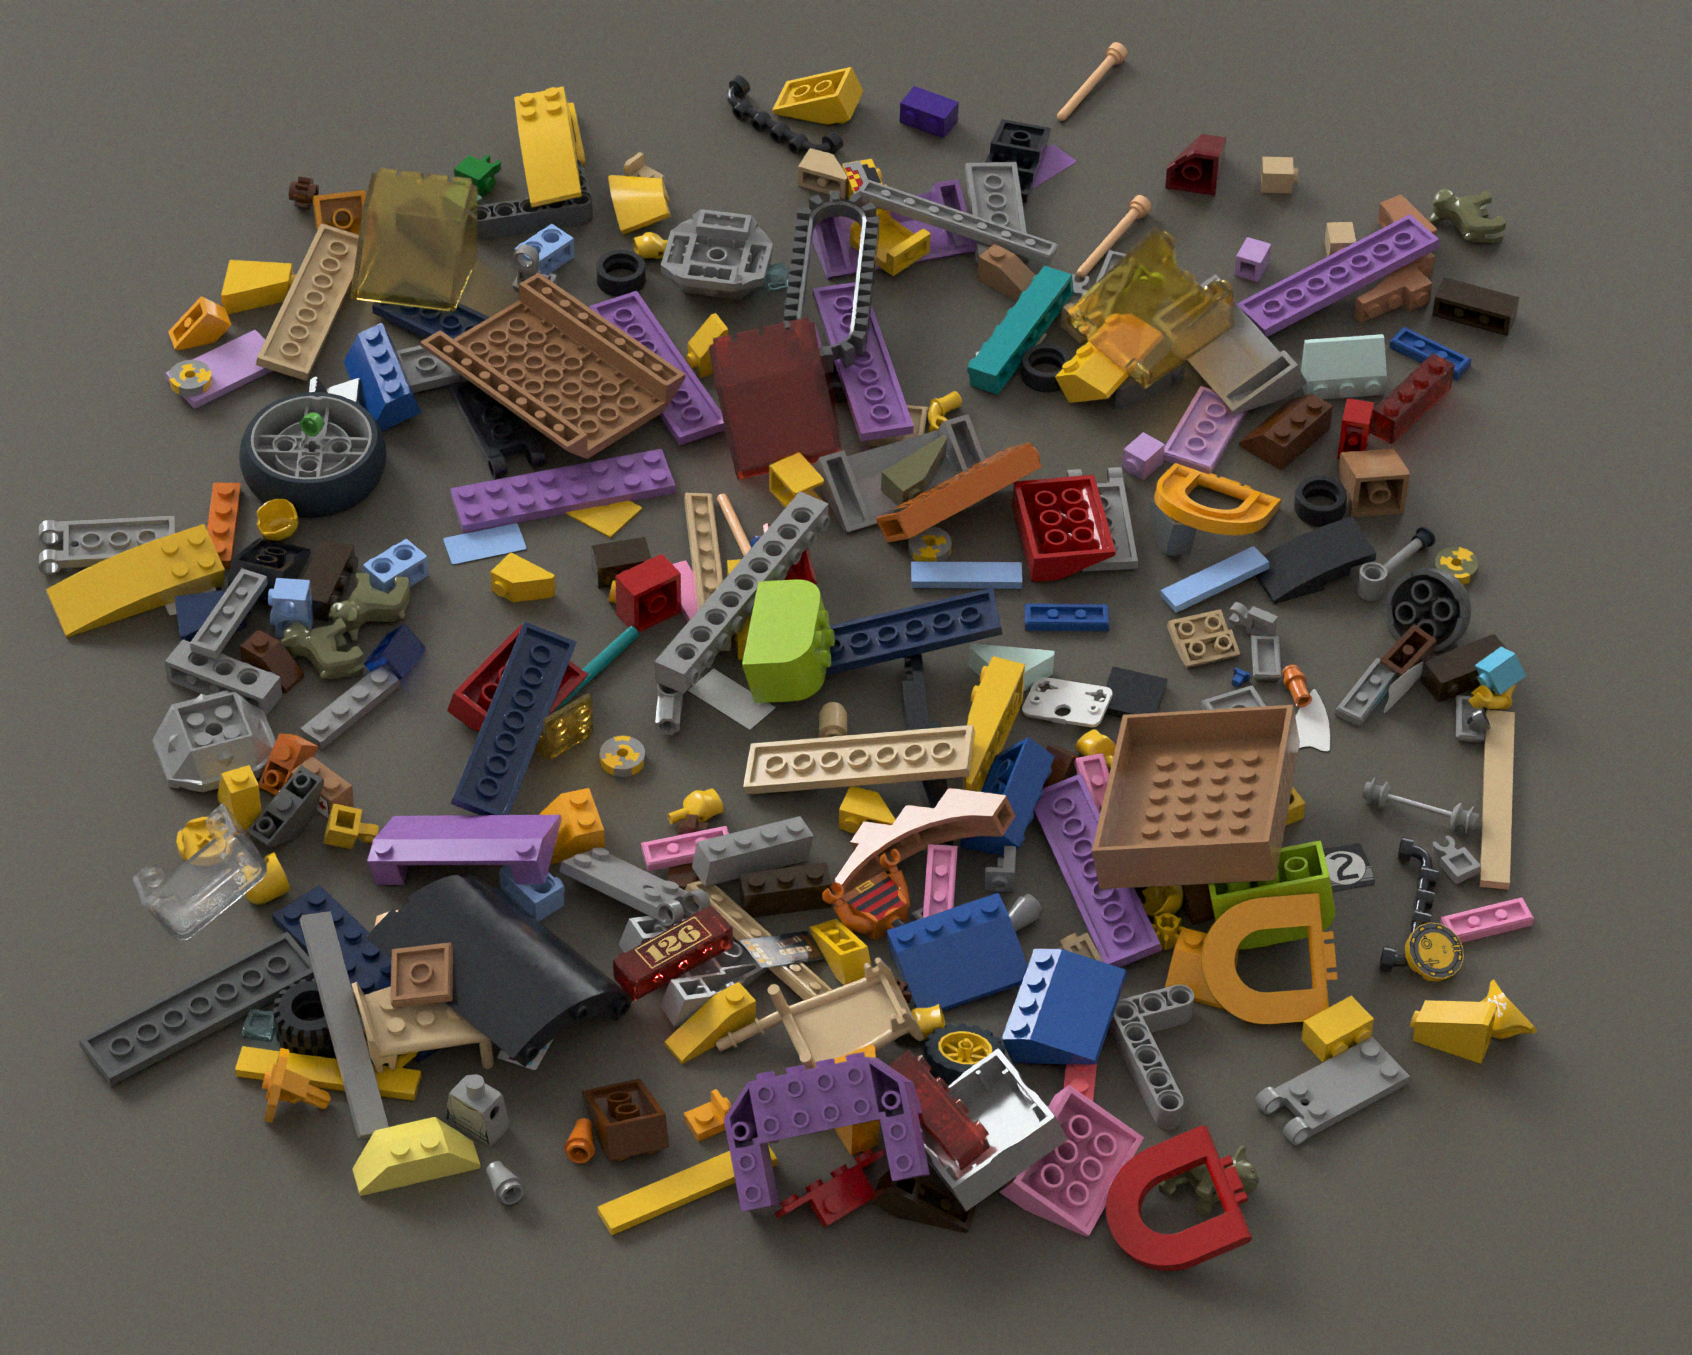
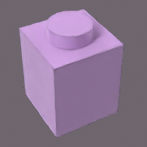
M1247 237L1236 255L1234 275L1259 282L1269 265L1271 244Z
M1143 432L1124 448L1122 469L1144 481L1163 464L1165 444Z

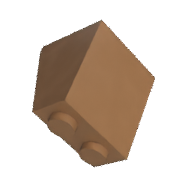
M1395 449L1341 452L1338 473L1341 484L1347 492V505L1351 517L1402 514L1405 512L1410 473Z

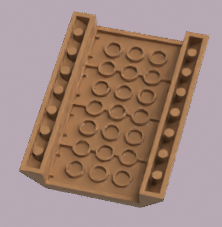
M540 273L519 284V301L458 337L452 339L440 330L420 342V346L562 448L586 459L666 411L686 377L685 373Z

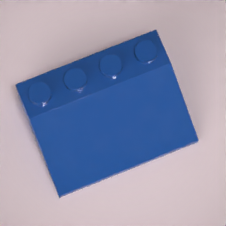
M999 893L887 930L890 954L903 983H908L907 991L911 992V1000L915 1008H930L940 1004L942 1011L1021 985L1028 967L1011 919Z
M1034 949L1002 1036V1041L1012 1063L1096 1065L1127 976L1126 969L1063 949Z

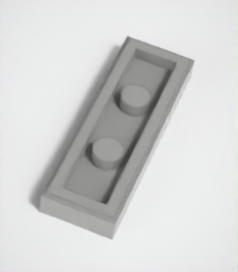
M1376 658L1336 708L1335 716L1360 727L1399 676L1380 664V659Z

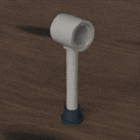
M1420 527L1417 529L1416 535L1412 537V541L1384 565L1376 562L1363 564L1359 572L1357 594L1367 601L1380 600L1385 593L1387 576L1418 550L1434 545L1435 536L1433 532L1427 527Z

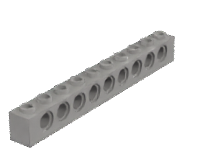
M799 492L655 660L656 682L682 694L691 685L694 686L698 682L700 674L705 668L711 667L715 656L721 650L726 649L731 637L735 633H739L750 615L752 616L758 582L784 580L787 571L793 564L796 565L799 562L806 548H810L814 544L817 535L827 529L830 522L828 503L803 492Z

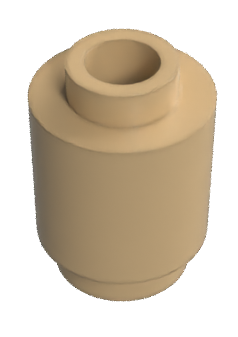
M836 702L825 704L819 712V738L847 736V712L844 707Z

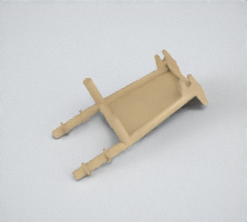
M878 957L875 959L877 964L875 968H871L869 963L864 964L865 978L788 1006L779 986L776 984L770 985L768 993L777 1011L760 1020L755 1018L756 1022L733 1033L728 1031L727 1036L715 1041L720 1052L732 1046L737 1048L738 1043L759 1033L764 1035L765 1030L783 1022L800 1061L804 1065L805 1070L817 1068V1061L835 1059L870 1044H873L875 1052L907 1032H910L919 1042L924 1039V1036L903 997L891 969Z
M357 982L351 984L356 1007L364 1024L370 1058L378 1073L383 1072L382 1065L384 1063H388L390 1070L395 1069L397 1055L473 1043H479L482 1066L486 1069L493 1067L494 1060L491 1040L445 1002L393 1008L390 1003L391 986L364 995Z

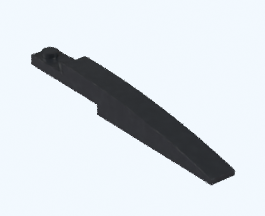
M922 653L904 657V668H909L910 670L906 671V681H902L901 692L905 731L941 728L940 721L929 722ZM947 779L916 781L923 807L935 808L948 789ZM953 840L937 844L954 846Z

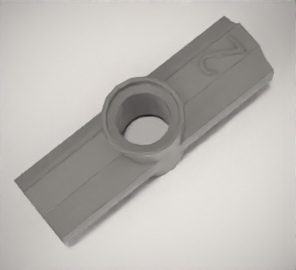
M658 683L655 730L661 732L662 735H673L675 732L680 731L683 694Z

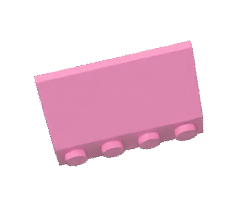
M1068 1085L1054 1096L1048 1106L1049 1110L1058 1120L1068 1140L1003 1185L999 1192L1024 1210L1088 1237L1106 1206L1108 1192L1115 1176L1126 1162L1135 1155L1144 1137Z

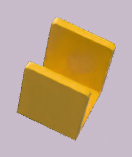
M800 452L769 465V491L785 508L799 492L823 501L813 488L824 484V479Z

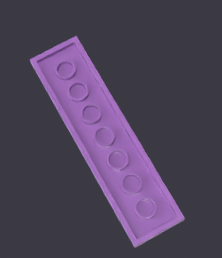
M1409 214L1237 303V305L1259 330L1268 337L1438 249L1440 241L1439 238Z
M856 282L813 288L812 297L829 346L842 342L850 333ZM871 305L868 341L866 343L867 349L863 357L855 354V364L848 368L844 367L840 359L834 360L860 441L913 434L914 431L912 419L873 306Z
M637 291L589 306L593 311L686 374L685 380L666 411L659 414L679 446L728 429L727 419Z
M662 449L450 488L462 532L467 533L566 514V512L606 506L622 501H636L675 493V483Z
M1078 774L1043 788V795L1034 807L1035 815L1102 961L1116 967H1122L1162 951L1161 944L1134 887L1099 889L1092 848L1100 813L1082 775Z

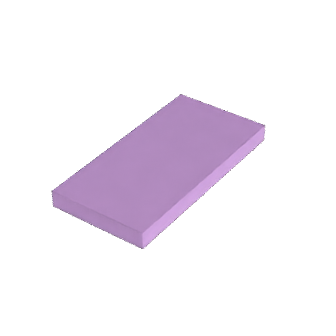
M253 330L193 359L202 361L209 366L212 374V385L203 394L182 397L196 409L272 372L273 370L256 365L257 356L265 339L256 330ZM170 371L165 373V377L168 382Z
M1200 386L1165 445L1163 461L1172 464L1177 463L1206 474L1213 473L1248 410L1233 414L1212 389Z

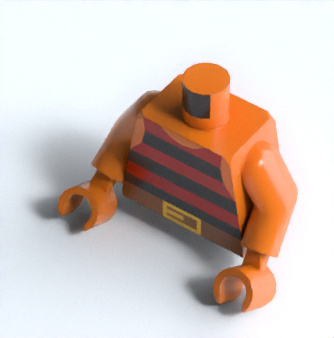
M896 849L891 851L893 862L887 860L885 853L880 857L881 866L889 869V874L883 871L844 894L843 886L838 882H834L831 885V890L835 895L828 888L823 892V900L829 904L834 903L835 907L833 909L843 925L850 931L867 935L873 940H878L887 934V930L906 924L908 909L911 904L902 870L897 868L901 856Z

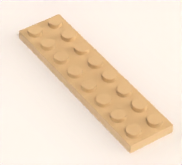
M321 223L257 356V366L307 381L369 248L370 238Z
M973 725L752 743L743 788L746 795L969 777L975 730Z

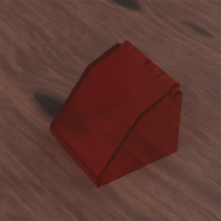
M808 317L789 321L790 330L785 329V323H779L763 327V336L759 335L758 328L736 333L738 340L736 342H733L732 334L713 338V344L709 347L716 391L738 480L769 473V465L798 452L811 464L816 463L819 457L842 451L832 378L815 322L809 323Z

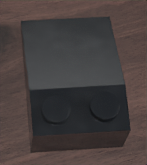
M258 538L231 559L228 587L241 569L267 576L268 584L258 599H262L264 603L268 604L269 590L274 589L276 578L298 579L311 554V549Z

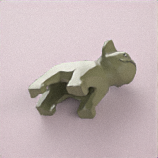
M1444 188L1434 195L1432 202L1433 213L1429 222L1432 225H1436L1444 220L1452 221L1464 240L1470 243H1499L1504 237L1503 233L1500 232L1505 230L1506 222L1502 215L1496 216L1494 219H1487L1489 214L1485 205L1492 201V196L1488 190L1482 191L1479 195L1458 197L1448 188Z
M356 573L355 584L357 587L352 592L349 600L334 603L329 613V618L332 622L342 618L347 631L352 637V641L356 642L359 629L366 622L393 623L406 618L405 612L410 604L408 577L396 576L394 579L396 587L389 593H385L372 588L370 574Z
M342 618L337 619L333 625L318 627L313 630L306 628L299 621H295L284 630L281 643L285 646L294 660L298 656L307 657L320 674L321 679L354 677L364 672V666L360 664L364 661V657L358 646L353 647L349 652L339 651L347 647V642L342 635L347 632V627Z
M1241 1145L1232 1157L1234 1162L1232 1166L1236 1167L1244 1190L1240 1192L1245 1191L1246 1194H1249L1257 1187L1259 1178L1256 1168L1247 1160L1246 1147ZM1206 1164L1158 1184L1160 1192L1172 1197L1176 1191L1175 1187L1190 1182L1196 1189V1194L1200 1196L1195 1206L1196 1211L1206 1217L1211 1214L1212 1205L1220 1200Z

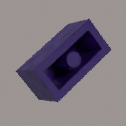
M914 86L900 102L899 122L945 138L958 122L959 102Z

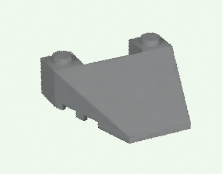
M651 916L629 918L619 946L631 964L646 963L635 951L640 946L642 947L637 949V951L648 963L657 961L649 952H646L652 945L663 956H666L657 961L661 963V968L670 979L660 1007L673 1026L683 1025L713 995L737 982L745 988L769 969L768 967L761 968L747 949L718 922L706 921V924L703 926L710 932L709 934L701 925L690 924L691 921L689 919L683 918L676 924L664 926ZM691 925L693 929L688 930V927L684 929L686 934L692 930H697L700 933V937L695 940L691 934H688L695 941L689 943L681 941L678 938L679 931L685 926ZM675 936L677 941L669 948L676 946L679 942L681 943V948L676 951H669L670 955H668L666 949L669 946V941H662L667 943L665 947H660L658 943L666 937Z

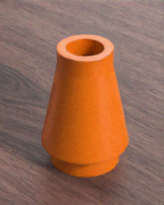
M585 1118L578 1119L575 1122L574 1129L564 1146L568 1159L574 1163H586L595 1153L593 1123Z

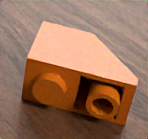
M279 733L258 783L259 787L277 795L291 778V771L311 756L315 757L319 746L294 734Z

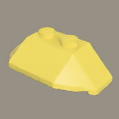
M432 1117L375 1130L352 1171L359 1196L480 1169L481 1165L471 1139L438 1118Z

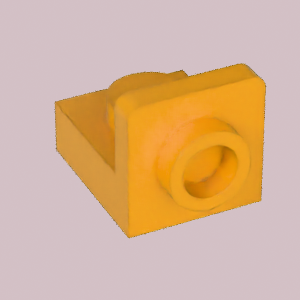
M715 1089L711 1091V1102L684 1112V1122L697 1142L726 1130L724 1118L732 1107L728 1098H723L719 1091Z

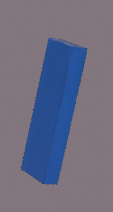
M1403 327L1390 341L1389 348L1455 380H1458L1471 366L1472 359L1406 327Z
M1025 604L1024 606L1025 630L1109 631L1108 604Z

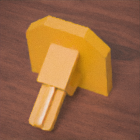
M280 1048L277 1063L273 1064L272 1072L265 1071L262 1089L267 1090L265 1099L268 1100L264 1116V1121L273 1123L278 1100L293 1104L302 1101L319 1109H326L331 1101L328 1092L309 1085V1078L286 1069L289 1055L288 1049Z

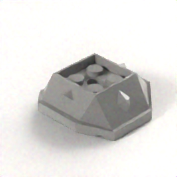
M700 209L692 215L691 219L682 222L670 231L661 262V273L670 278L683 293L741 300L754 288L764 286L773 253V243L758 226L757 221L752 215Z
M226 690L207 696L200 694L198 698L172 704L153 738V747L168 787L178 789L182 787L191 791L207 792L219 788L221 773L250 765L255 778H260L276 740L264 711L247 702L236 692L231 693Z

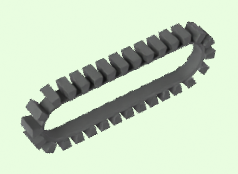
M829 191L830 202L824 204L821 198L816 195L809 199V209L801 206L797 212L782 333L787 357L791 361L799 356L800 367L809 371L814 360L822 362V373L834 372L833 361L840 359L845 368H848L855 364V354L863 357L867 349L866 343L868 341L879 241V216L877 217L876 207L873 203L870 202L862 206V196L856 193H852L849 202L841 201L840 191ZM848 217L858 222L862 227L850 333L845 340L832 346L813 345L801 336L813 231L815 226L826 218Z

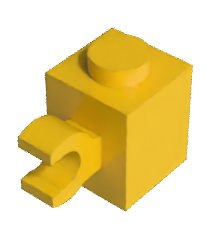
M333 804L327 819L323 844L351 850L357 838L362 842L372 844L374 838L378 835L379 826L361 823L362 809Z

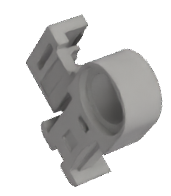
M524 244L520 245L516 250L512 262V268L517 270V277L512 284L513 289L519 290L521 282L537 273L557 284V275L551 273L549 275L542 274L540 270L536 272L539 267V253L534 247ZM520 254L529 256L532 261L524 260Z

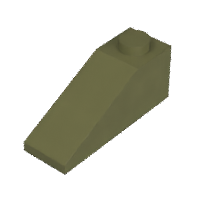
M945 435L939 437L884 470L881 478V491L897 506L925 492L946 457L947 437Z

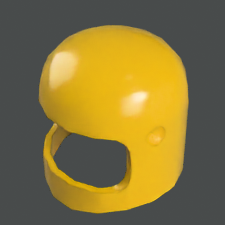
M275 852L265 856V865L254 868L248 864L240 871L238 877L240 889L245 898L253 904L262 905L290 892L287 877Z

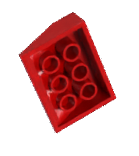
M1094 475L1025 480L1013 483L1011 505L1032 582L1060 580L1115 556V547Z
M522 624L452 695L447 711L471 729L477 731L481 729ZM571 661L568 663L548 717L588 675Z

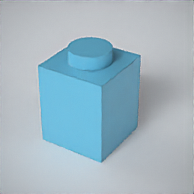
M1503 647L1498 648L1475 665L1479 673L1477 677L1479 683L1499 695L1526 677L1516 653Z

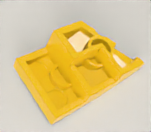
M608 176L616 217L623 235L671 217L667 204L670 203L662 178Z

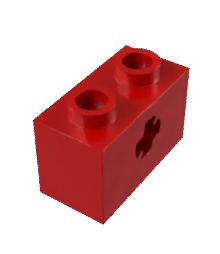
M1347 398L1341 424L1337 459H1340L1341 452L1367 451L1373 402Z

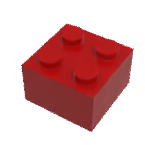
M663 554L648 559L615 576L616 615L627 627L632 626L640 633L681 613V573Z

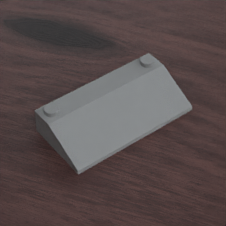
M1216 274L1152 319L1158 329L1179 352L1184 354V358L1233 414L1286 399L1307 384L1298 364L1285 350L1281 352L1277 350L1240 309L1229 288Z
M969 414L944 421L936 431L850 456H846L843 450L819 457L813 468L824 479V484L820 485V489L845 533L878 525L876 517L897 507L881 491L882 472L943 435L947 437L946 457L927 490L985 460L986 458Z

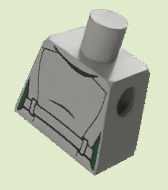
M477 1074L466 1075L449 1093L445 1120L489 1147H492L510 1128L503 1095L485 1084L482 1076Z

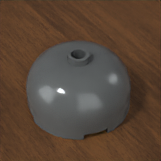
M1423 568L1404 574L1392 585L1385 602L1389 621L1387 625L1397 641L1404 635L1402 624H1410L1420 620L1421 622L1418 623L1417 627L1429 634V628L1432 625L1434 629L1432 637L1436 640L1447 634L1446 640L1439 645H1435L1433 652L1446 649L1455 644L1466 632L1471 619V601L1464 585L1449 572L1437 568Z

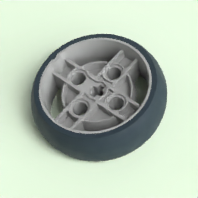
M325 392L298 393L270 403L250 421L241 440L239 463L248 487L263 503L274 499H287L294 505L298 517H323L334 515L356 506L374 490L384 471L386 443L382 430L376 420L365 408L355 401ZM311 412L318 413L324 420L323 429L314 437L306 435L300 428V421Z

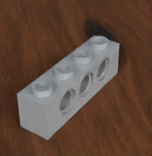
M184 639L165 660L167 681L206 696L226 690L231 693L236 692L247 702L262 709L265 716L270 713L282 697L280 676L251 666L249 663L230 658L223 653H220L217 659L192 652L190 642Z

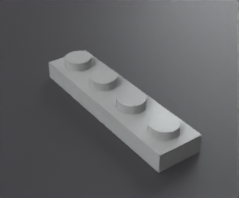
M241 569L190 642L191 651L217 659L267 586V576Z
M377 666L301 727V737L319 746L318 748L322 750L400 687V679L381 666Z

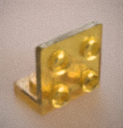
M587 693L543 719V729L535 749L547 761L564 754L571 747L586 741L593 735L592 696Z

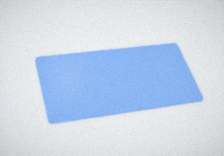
M517 523L443 538L452 564L527 549Z

